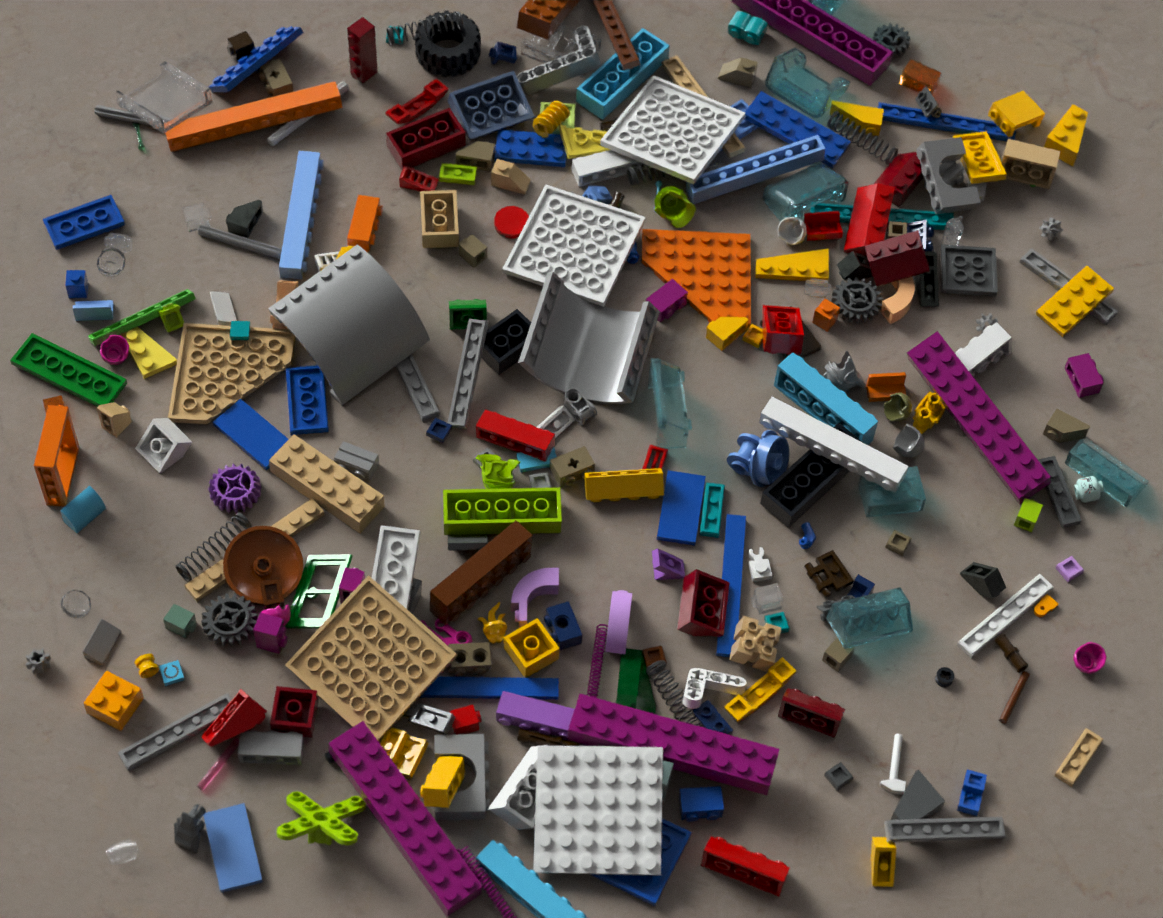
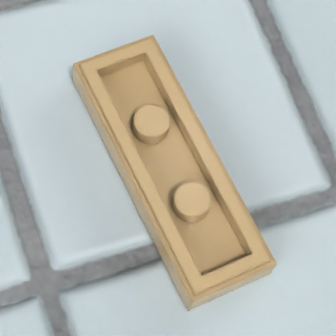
M1086 728L1054 776L1072 787L1102 743L1103 738Z

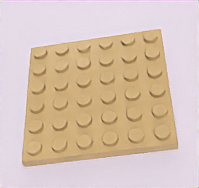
M368 575L285 665L312 690H317L318 696L352 727L364 721L379 742L458 655Z

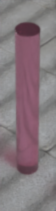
M234 738L198 783L197 787L203 791L238 748L239 739Z

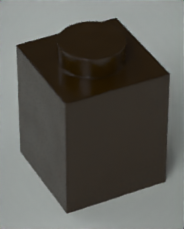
M247 31L228 38L227 51L236 61L244 56H249L251 54L250 51L255 48L254 41Z

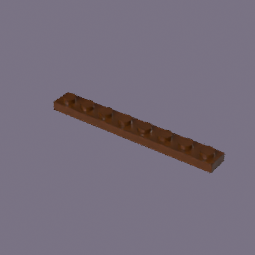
M592 0L623 70L639 66V58L612 0Z

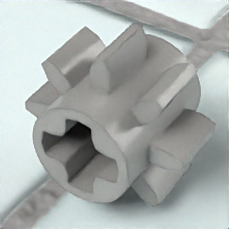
M1052 217L1049 218V221L1043 220L1042 226L1039 227L1043 232L1041 236L1047 237L1051 241L1053 237L1060 238L1059 235L1063 231L1060 227L1061 221H1055V218Z
M982 313V318L980 320L976 319V323L980 325L976 327V330H982L983 333L986 328L984 323L988 322L992 326L998 322L997 318L992 320V313L988 316H984Z
M43 648L41 650L32 649V653L26 655L28 661L26 667L27 669L32 668L34 675L36 673L45 674V670L51 668L49 662L51 660L50 654L45 655Z

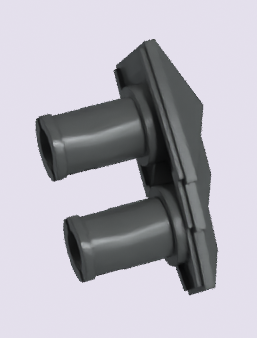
M195 804L188 814L183 812L174 823L175 844L196 854L200 844L201 834L199 832L205 827L201 818L206 813L202 805L197 810L199 804Z

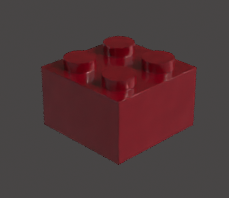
M276 686L270 719L271 730L279 733L294 731L303 734V737L313 738L319 702L317 690Z

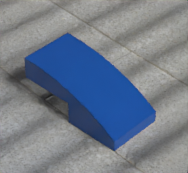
M966 770L957 811L974 816L978 815L987 778L986 774Z

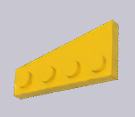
M829 249L756 259L755 278L828 282Z

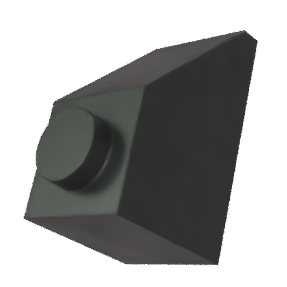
M256 200L235 207L226 218L228 232L249 238L263 213L262 201Z
M852 251L837 264L840 270L839 274L844 280L850 278L854 281L855 277H857L858 281L863 278L873 277L868 257Z
M973 562L960 572V575L981 596L995 598L1007 588L998 568Z

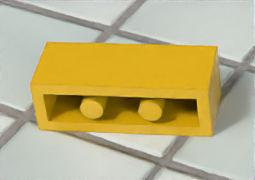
M439 756L436 763L432 766L431 773L427 775L425 784L421 786L420 795L421 798H424V806L449 808L465 776L463 757Z

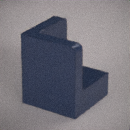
M859 574L855 578L847 596L851 595L860 600V603H858L860 610H862L872 595L875 583Z

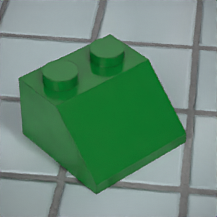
M486 300L449 301L450 330L467 329L469 319L487 321Z

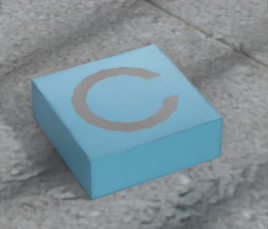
M178 660L159 666L165 686L185 680Z

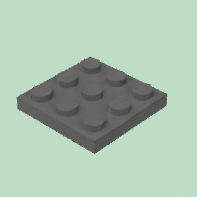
M941 245L942 293L997 296L996 248Z

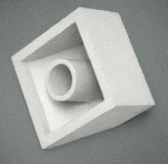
M156 418L152 420L135 449L159 473H162L185 455L192 441L169 418Z

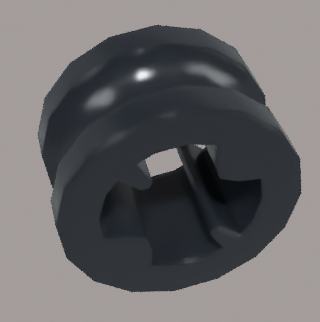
M947 667L938 669L935 676L936 683L941 687H949L953 683L954 672ZM942 674L944 676H949L948 680H946V678H941Z

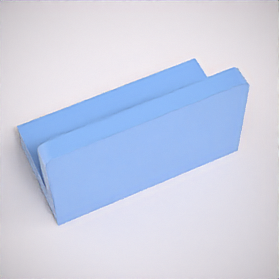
M113 300L75 301V305H73L75 320H113L114 302Z

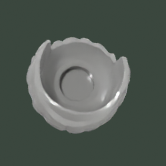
M906 424L897 435L893 449L904 457H916L924 450L925 441L918 429Z

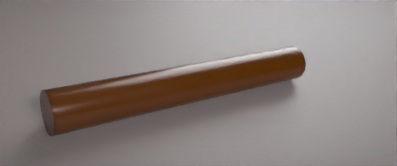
M1022 672L999 719L1001 723H1007L1030 676L1028 672Z

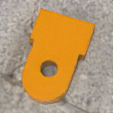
M1046 594L1034 607L1033 612L1037 617H1044L1048 612H1052L1058 606V603Z

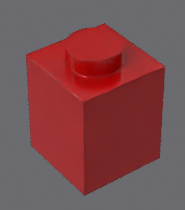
M473 704L450 711L455 716L452 724L455 735L479 731V723L482 722L479 710L475 711Z

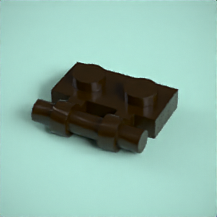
M833 550L817 557L815 561L817 566L813 567L811 562L804 566L808 577L813 579L817 585L816 589L825 598L832 594L828 589L832 586L838 592L854 582ZM822 572L824 573V575H825L826 578H827V579L824 580V581H823L822 578L819 576V574L822 573Z

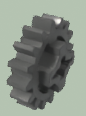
M889 23L888 27L883 24L882 28H877V31L874 32L873 40L892 51V57H894V54L900 56L901 52L906 53L911 37L908 36V31L904 32V27L898 28V24L894 27Z

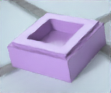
M1072 556L1056 565V570L1067 582H1070L1084 572V569Z

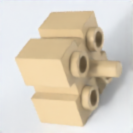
M743 616L736 625L734 639L737 641L732 645L729 660L743 665L747 661L752 662V668L767 672L775 663L777 649L774 647L779 642L781 627L768 623L760 626L758 625L759 620Z

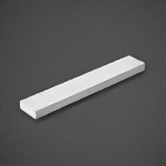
M1041 574L1037 575L958 641L957 645L970 658L974 657L1037 604L1042 597L1050 593L1054 586Z

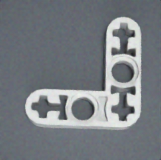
M692 668L688 674L683 704L688 708H699L704 688L741 695L745 692L747 682L739 676Z

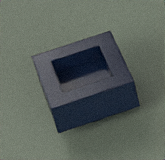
M435 418L426 431V436L444 443L452 430V425Z

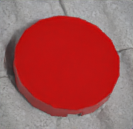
M507 206L501 208L494 217V228L497 233L505 235L506 238H518L529 215L520 207Z

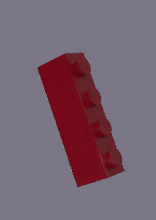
M361 17L347 28L350 74L355 80H359L363 84L378 73L375 26L364 17Z

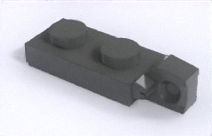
M421 703L416 704L414 708L410 707L404 713V716L409 718L408 721L410 723L445 735L448 734L455 719L452 713Z

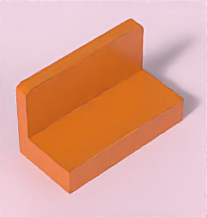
M906 373L869 374L866 383L868 402L890 401L892 398L890 395L899 392L906 395L904 385Z

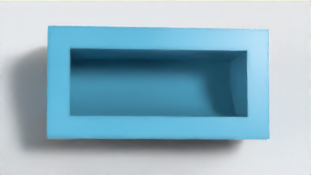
M89 485L62 508L60 512L64 523L78 533L102 513L106 506L97 492Z

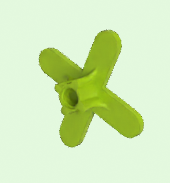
M294 791L286 797V804L302 817L279 826L276 832L279 839L293 840L308 834L309 844L325 843L326 845H331L332 839L342 845L357 843L358 833L341 820L366 809V803L361 797L352 796L326 808L321 807L300 791Z

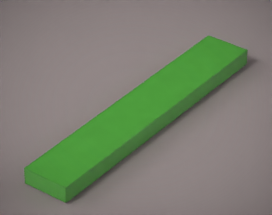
M186 289L88 335L89 341L94 346L102 344L110 335H121L159 317L158 311L163 310L164 305L173 303L174 305L182 306L195 300L196 297L193 292Z

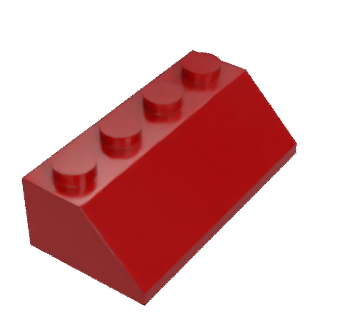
M876 183L857 188L843 252L851 253L853 251L867 257L865 246L884 240L895 187Z
M713 836L710 837L704 848L701 866L778 897H780L790 867L782 861L770 860L762 853L750 852L742 845H733L724 838H715Z

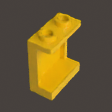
M1024 90L993 102L988 112V116L1008 137H1011L1016 129L1030 123L1034 128L1040 126L1045 112Z

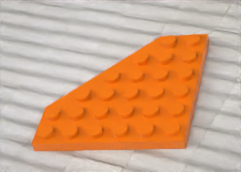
M642 229L641 263L651 268L654 274L664 283L674 279L688 292L687 301L690 303V306L700 315L703 314L709 323L716 321L719 317H746L749 319L748 328L750 327V234Z

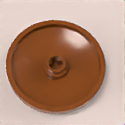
M255 526L240 532L230 542L223 559V573L229 588L239 598L244 596L245 601L250 600L252 604L264 605L260 582L280 579L283 599L287 598L296 589L301 579L303 557L297 543L286 532L271 526Z

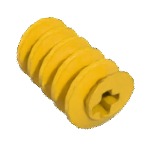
M553 101L534 119L533 128L535 132L541 137H549V134H552L570 116V111L562 102Z

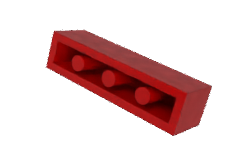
M485 409L476 424V438L527 454L544 462L547 461L555 446V433L517 421L514 418L500 415L497 412Z

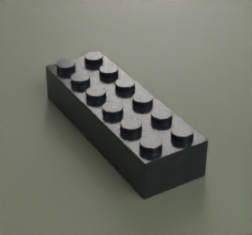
M840 423L833 427L862 442ZM809 449L762 492L760 504L789 528L850 471L846 467L835 464L830 459L817 455L813 450Z

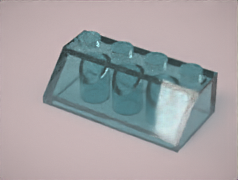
M1088 438L1080 439L1069 451L1065 461L1067 466L1084 478L1094 476L1097 478V481H1102L1104 492L1125 507H1128L1149 483L1143 476Z
M901 587L833 603L826 617L844 649L913 631L910 602Z

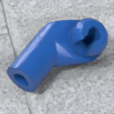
M806 522L801 525L804 536L799 540V545L803 549L810 548L816 539L810 523Z

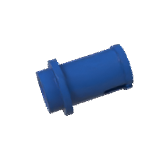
M635 242L626 260L630 264L637 263L640 258L637 253V242Z

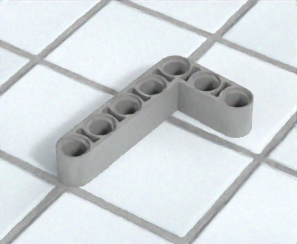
M580 26L574 32L579 47L578 51L517 75L525 95L533 94L592 71L600 66L601 61L597 48L587 26Z

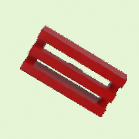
M650 445L642 469H647L652 451L654 450L656 453L651 469H655L659 454L662 452L663 455L659 468L663 470L668 449Z

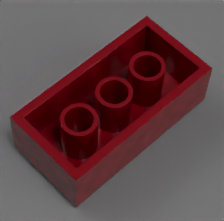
M447 108L387 132L386 143L399 167L403 170L404 166L412 168L466 146V132L452 110Z

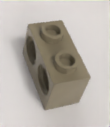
M489 642L448 645L458 655L457 657L464 661V663H457L454 659L448 665L449 674L462 676L466 673L482 675L489 671L491 667ZM474 657H481L484 662H477Z

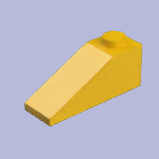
M832 101L830 115L838 111L840 116L844 115L841 120L843 123L849 118L848 126L855 121L853 129L860 125L861 127L858 132L861 133L866 129L865 134L872 132V135L879 136L884 109Z

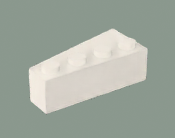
M996 322L992 326H987L980 336L972 338L965 348H960L955 354L974 377L975 372L982 373L985 371L990 362L995 364L1000 361L999 357L1002 354L1007 356L1011 353L1012 337Z
M537 746L529 749L488 809L517 830L534 828Z

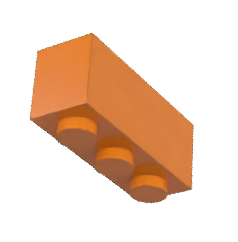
M358 195L347 236L348 246H356L358 244L365 251L370 252L371 245L375 244L376 235L374 232L375 230L378 231L379 228L378 216H382L383 212L380 198Z

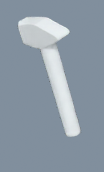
M895 734L889 780L881 781L880 787L890 793L903 795L906 781L898 780L903 735Z

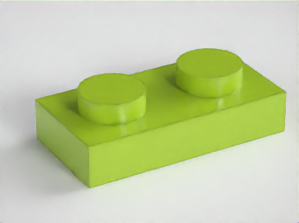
M441 163L439 182L475 185L477 167Z

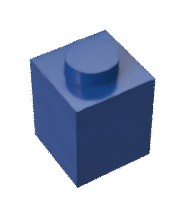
M85 270L66 271L65 286L68 298H87L88 279Z

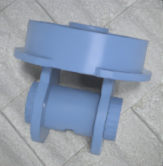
M772 430L764 431L761 438L753 434L742 433L737 439V443L740 446L737 453H730L726 459L728 465L736 473L750 476L755 486L764 487L771 485L787 470L790 455L789 444L785 437L778 436Z

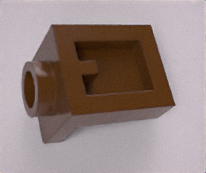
M280 579L260 582L265 610L276 608L278 605L283 607L284 599Z

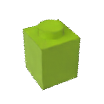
M1024 498L1014 526L1032 532L1043 505L1035 500Z

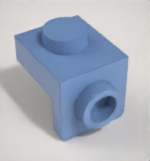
M588 186L582 195L604 204H610L612 201V197L605 186Z

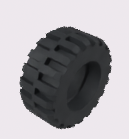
M435 12L433 16L429 15L426 18L431 22L432 18L435 17L438 21V17L441 15L445 20V15L449 14L451 17L452 12ZM453 14L454 32L450 18L447 15V33L443 19L440 17L442 34L439 33L438 25L433 18L435 36H433L432 28L427 20L428 38L426 37L423 24L420 22L421 39L419 38L418 30L416 29L415 54L419 64L422 67L424 66V69L428 72L432 71V74L437 76L440 74L442 77H447L448 75L455 77L457 74H465L466 70L470 71L479 61L481 54V33L471 18L468 19L467 15L462 14L464 28L460 30L456 22V16ZM442 40H454L461 43L453 48H442L435 45Z

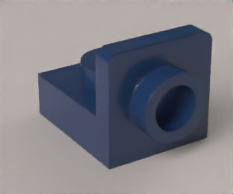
M497 41L489 51L491 64L495 65L498 60L514 64L517 61L516 46Z

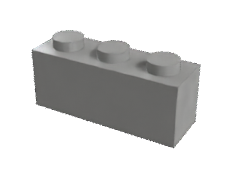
M247 730L240 733L239 761L244 763L302 765L303 734L294 731L279 733L273 730L267 732Z

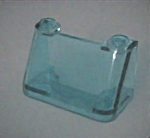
M797 48L790 49L776 56L765 80L767 89L812 118L824 115L831 107L832 101H837L848 90L851 83L843 77H837L829 84L804 68L806 56Z
M821 162L813 163L809 167L775 184L768 185L764 189L763 201L779 221L786 217L798 216L800 218L803 215V211L827 199L837 203L844 201L849 183L844 176Z

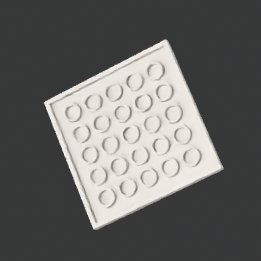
M652 76L600 140V145L694 184L745 119V112Z
M545 185L502 271L505 274L540 286L544 285L547 273L553 271L564 281V285L588 302L604 307L646 221L645 217Z
M537 746L533 871L536 873L661 875L663 747Z

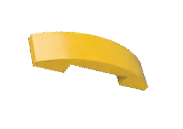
M782 657L768 669V673L742 695L738 694L724 706V709L737 722L743 720L772 698L797 671Z

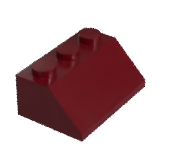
M917 152L898 154L874 183L895 187L892 203L898 207L904 203L924 178Z
M918 230L865 246L877 287L930 271Z
M698 569L686 575L683 580L677 630L692 636H723L730 582Z
M787 688L781 701L778 717L835 738L845 709L836 703L830 704L822 701L817 696L806 695L798 689Z

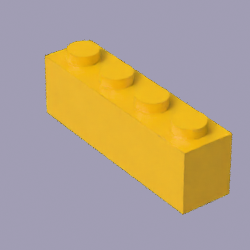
M661 468L584 473L585 496L590 502H601L602 499L619 501L621 498L638 500L640 497L646 496L650 499H656L664 495L663 471Z

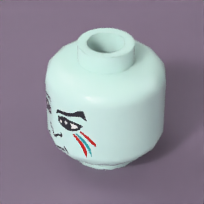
M1094 476L1080 478L1074 485L1077 500L1080 499L1083 503L1099 500L1101 492H1104L1102 481H1097V478Z

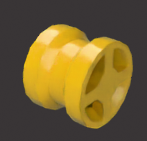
M144 654L135 660L136 667L140 669L139 675L141 678H149L159 672L158 665L154 663L155 658L153 654Z

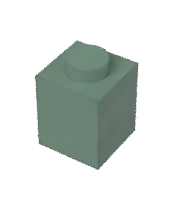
M176 604L172 605L163 619L166 629L184 638H187L189 633H193L197 626L195 614Z

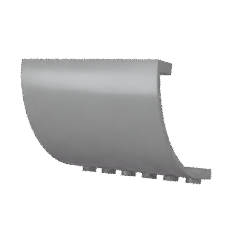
M358 244L268 308L270 314L280 323H283L307 350L331 385V396L341 405L352 399L430 341L420 317L403 291L387 271Z
M553 271L547 273L518 363L537 380L560 393L565 394L568 389L575 388L589 402L601 404L632 403L660 311L650 301L643 302L640 312L616 310L588 302L564 285V281Z

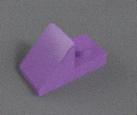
M659 548L652 551L655 580L683 579L685 577L682 559Z

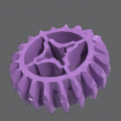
M233 463L232 467L225 465L224 470L219 468L218 474L213 473V479H210L209 482L210 499L214 502L215 506H219L221 511L226 509L228 513L234 510L237 514L239 509L245 512V507L252 509V503H257V497L261 495L260 490L262 486L260 478L256 475L255 470L251 471L249 466L244 468L242 463L239 467H236ZM245 482L250 484L249 490L245 488ZM221 487L225 488V495L220 492Z

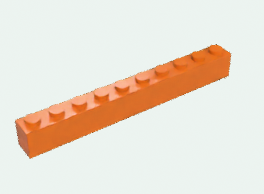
M334 81L163 126L170 151L173 152L343 107L337 84Z

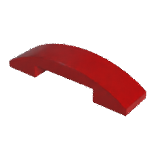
M436 78L424 86V92L402 106L400 104L395 105L387 110L385 115L396 124L410 122L437 104L448 92L449 88Z

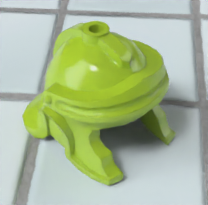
M665 187L655 197L656 213L662 218L670 220L676 228L686 226L696 213V206L689 202L683 190L676 187Z
M493 454L476 456L475 459L481 463L482 481L486 489H507L514 486L515 480L513 479L512 471L520 464L519 460L509 459L508 461H503L500 456Z

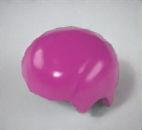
M110 335L107 340L102 342L100 347V355L103 361L110 365L123 363L129 354V344L121 335Z
M288 604L285 609H281L278 605L276 608L266 609L261 612L282 618L284 626L291 617V609Z
M1094 642L1083 644L1076 649L1073 655L1075 666L1082 673L1087 674L1099 671L1104 667L1107 659L1105 650Z

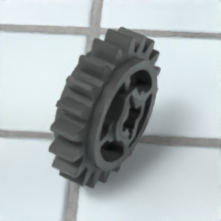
M855 277L854 281L848 278L847 283L842 280L840 285H836L835 290H833L831 302L840 307L839 314H843L842 319L848 317L849 322L855 319L857 324L859 319H862L866 323L867 318L873 320V316H877L879 310H881L883 298L880 297L881 291H877V286L871 287L872 282L865 283V278L861 281H858L857 277Z
M226 593L225 599L218 596V602L210 600L212 607L205 606L206 612L202 613L203 620H201L204 634H207L208 639L214 638L215 644L222 641L223 647L227 642H230L231 647H233L234 641L241 645V638L249 640L247 633L254 634L255 620L258 619L255 613V606L251 607V601L245 602L244 596L237 599L236 594L229 598L228 593ZM221 612L217 620L214 621L215 617ZM242 619H245L244 623L238 628V626L242 623Z

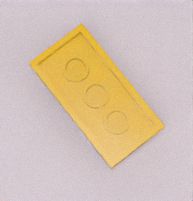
M987 132L953 135V138L962 137L966 154L960 160L971 184L1006 180V171Z
M1086 265L1036 311V315L1060 336L1064 337L1113 292L1114 287Z

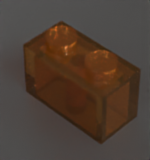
M910 59L901 73L899 84L916 92L922 91L927 86L933 94L939 85L942 73Z

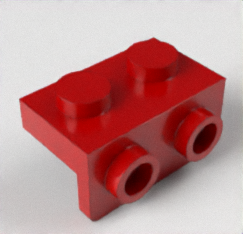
M840 212L805 213L803 222L807 229V241L843 238V231L839 222Z

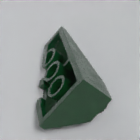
M626 648L625 654H621L616 703L656 714V704L649 676L646 673L647 668L642 650Z

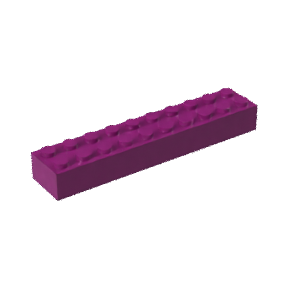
M732 0V3L755 17L765 20L768 25L869 86L890 66L892 51L807 0Z
M938 331L907 352L908 360L931 390L936 393V396H940L941 403L1019 504L1023 503L1024 498L1029 499L1051 483V476Z
M581 693L579 694L568 728L567 740L588 746L663 747V760L672 762L674 770L766 796L768 795L780 750L775 747Z
M364 721L328 743L329 753L446 917L482 894L483 886Z

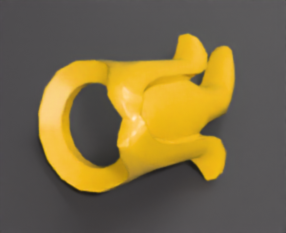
M500 602L488 612V622L483 617L477 618L478 621L483 623V632L492 644L496 642L501 643L507 630L506 623L502 621L505 614H500L497 620L495 618V612L500 607Z

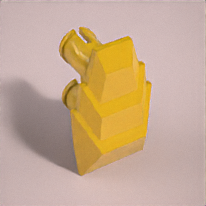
M929 391L914 410L916 413L913 417L914 422L912 426L918 429L921 434L927 429H931L935 423L938 424L946 410L940 401L939 395L936 396V393Z

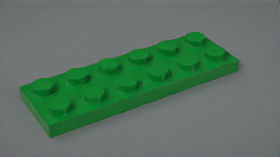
M31 333L10 360L12 365L97 407L113 403L127 385V379Z

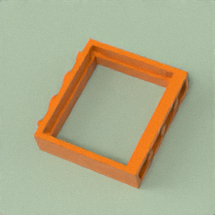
M48 405L34 462V469L46 505L65 507L67 504L80 448L69 409L63 405Z

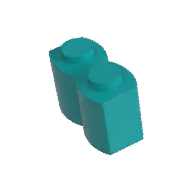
M737 11L728 24V34L734 38L744 39L749 44L759 45L767 32L768 23L761 18L752 17L745 12Z

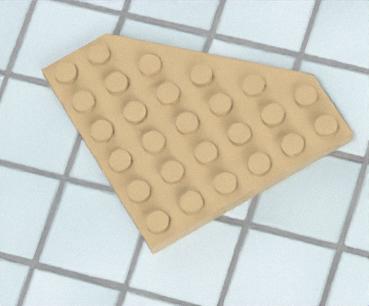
M183 323L168 418L175 423H210L239 399L243 400L292 365L295 336L290 330L250 327L249 340H230L231 326Z

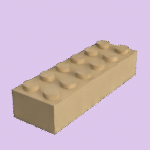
M294 434L269 460L271 473L307 498H313L320 507L360 534L385 507L383 494Z

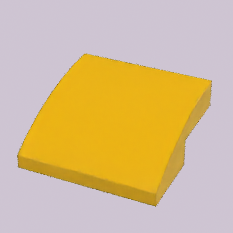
M391 728L384 735L380 745L401 774L406 778L412 779L428 747V742L425 739L409 736L406 731Z

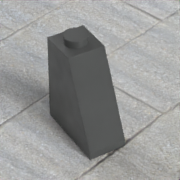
M919 769L915 771L893 812L891 820L928 819L942 809L945 800Z

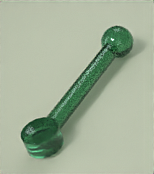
M133 122L132 125L136 130L139 143L138 149L142 151L145 149V146L142 144L140 136V123Z

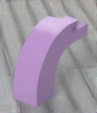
M559 568L535 570L518 582L512 593L511 612H515V622H519V628L527 624V607L535 597L545 594H558Z
M624 590L612 592L605 652L625 654L632 593Z

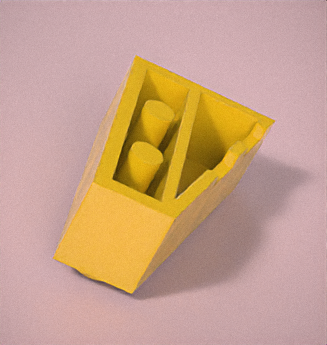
M1074 104L1047 136L1044 145L1045 148L1060 151L1059 159L1072 167L1079 151L1088 115L1087 111Z

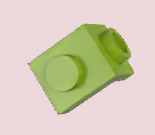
M173 303L164 305L163 310L158 311L168 333L183 327L184 323L179 311L181 309L180 306Z

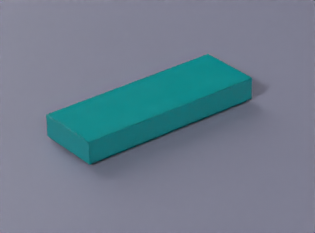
M706 482L699 536L719 538L725 485Z

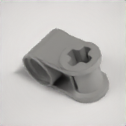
M571 388L566 391L564 406L579 425H584L587 419L597 416V410L594 405L578 389Z

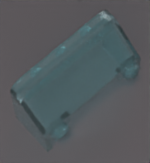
M651 358L648 389L653 388L658 424L656 446L665 449L686 448L688 430H692L691 419L687 418L683 382H685L684 370L681 371L679 366L660 358Z

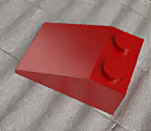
M763 305L764 352L770 354L786 353L788 355L793 352L794 354L801 355L804 331L800 308Z
M240 689L201 737L210 747H213L255 727L256 724L259 725L265 719L267 710Z

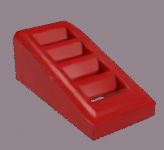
M408 166L403 167L399 177V187L419 192L435 191L439 182L438 178Z

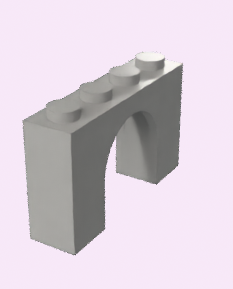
M962 137L926 141L917 148V157L922 166V174L925 177L926 188L930 194L931 205L936 215L973 210L981 203L976 186L953 188L943 181L939 173L940 163L959 161L966 154Z
M484 734L435 735V762L439 756L463 757L464 764L471 767L476 775L474 783L468 789L456 792L449 808L435 807V820L486 819L485 812H490L488 810L490 807L489 799H485V792H489V780H485V773H489V760H485V754H489L488 741H484Z

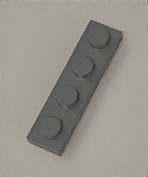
M1056 457L1038 459L1051 476V483L1045 488L1061 527L1079 525L1082 520Z

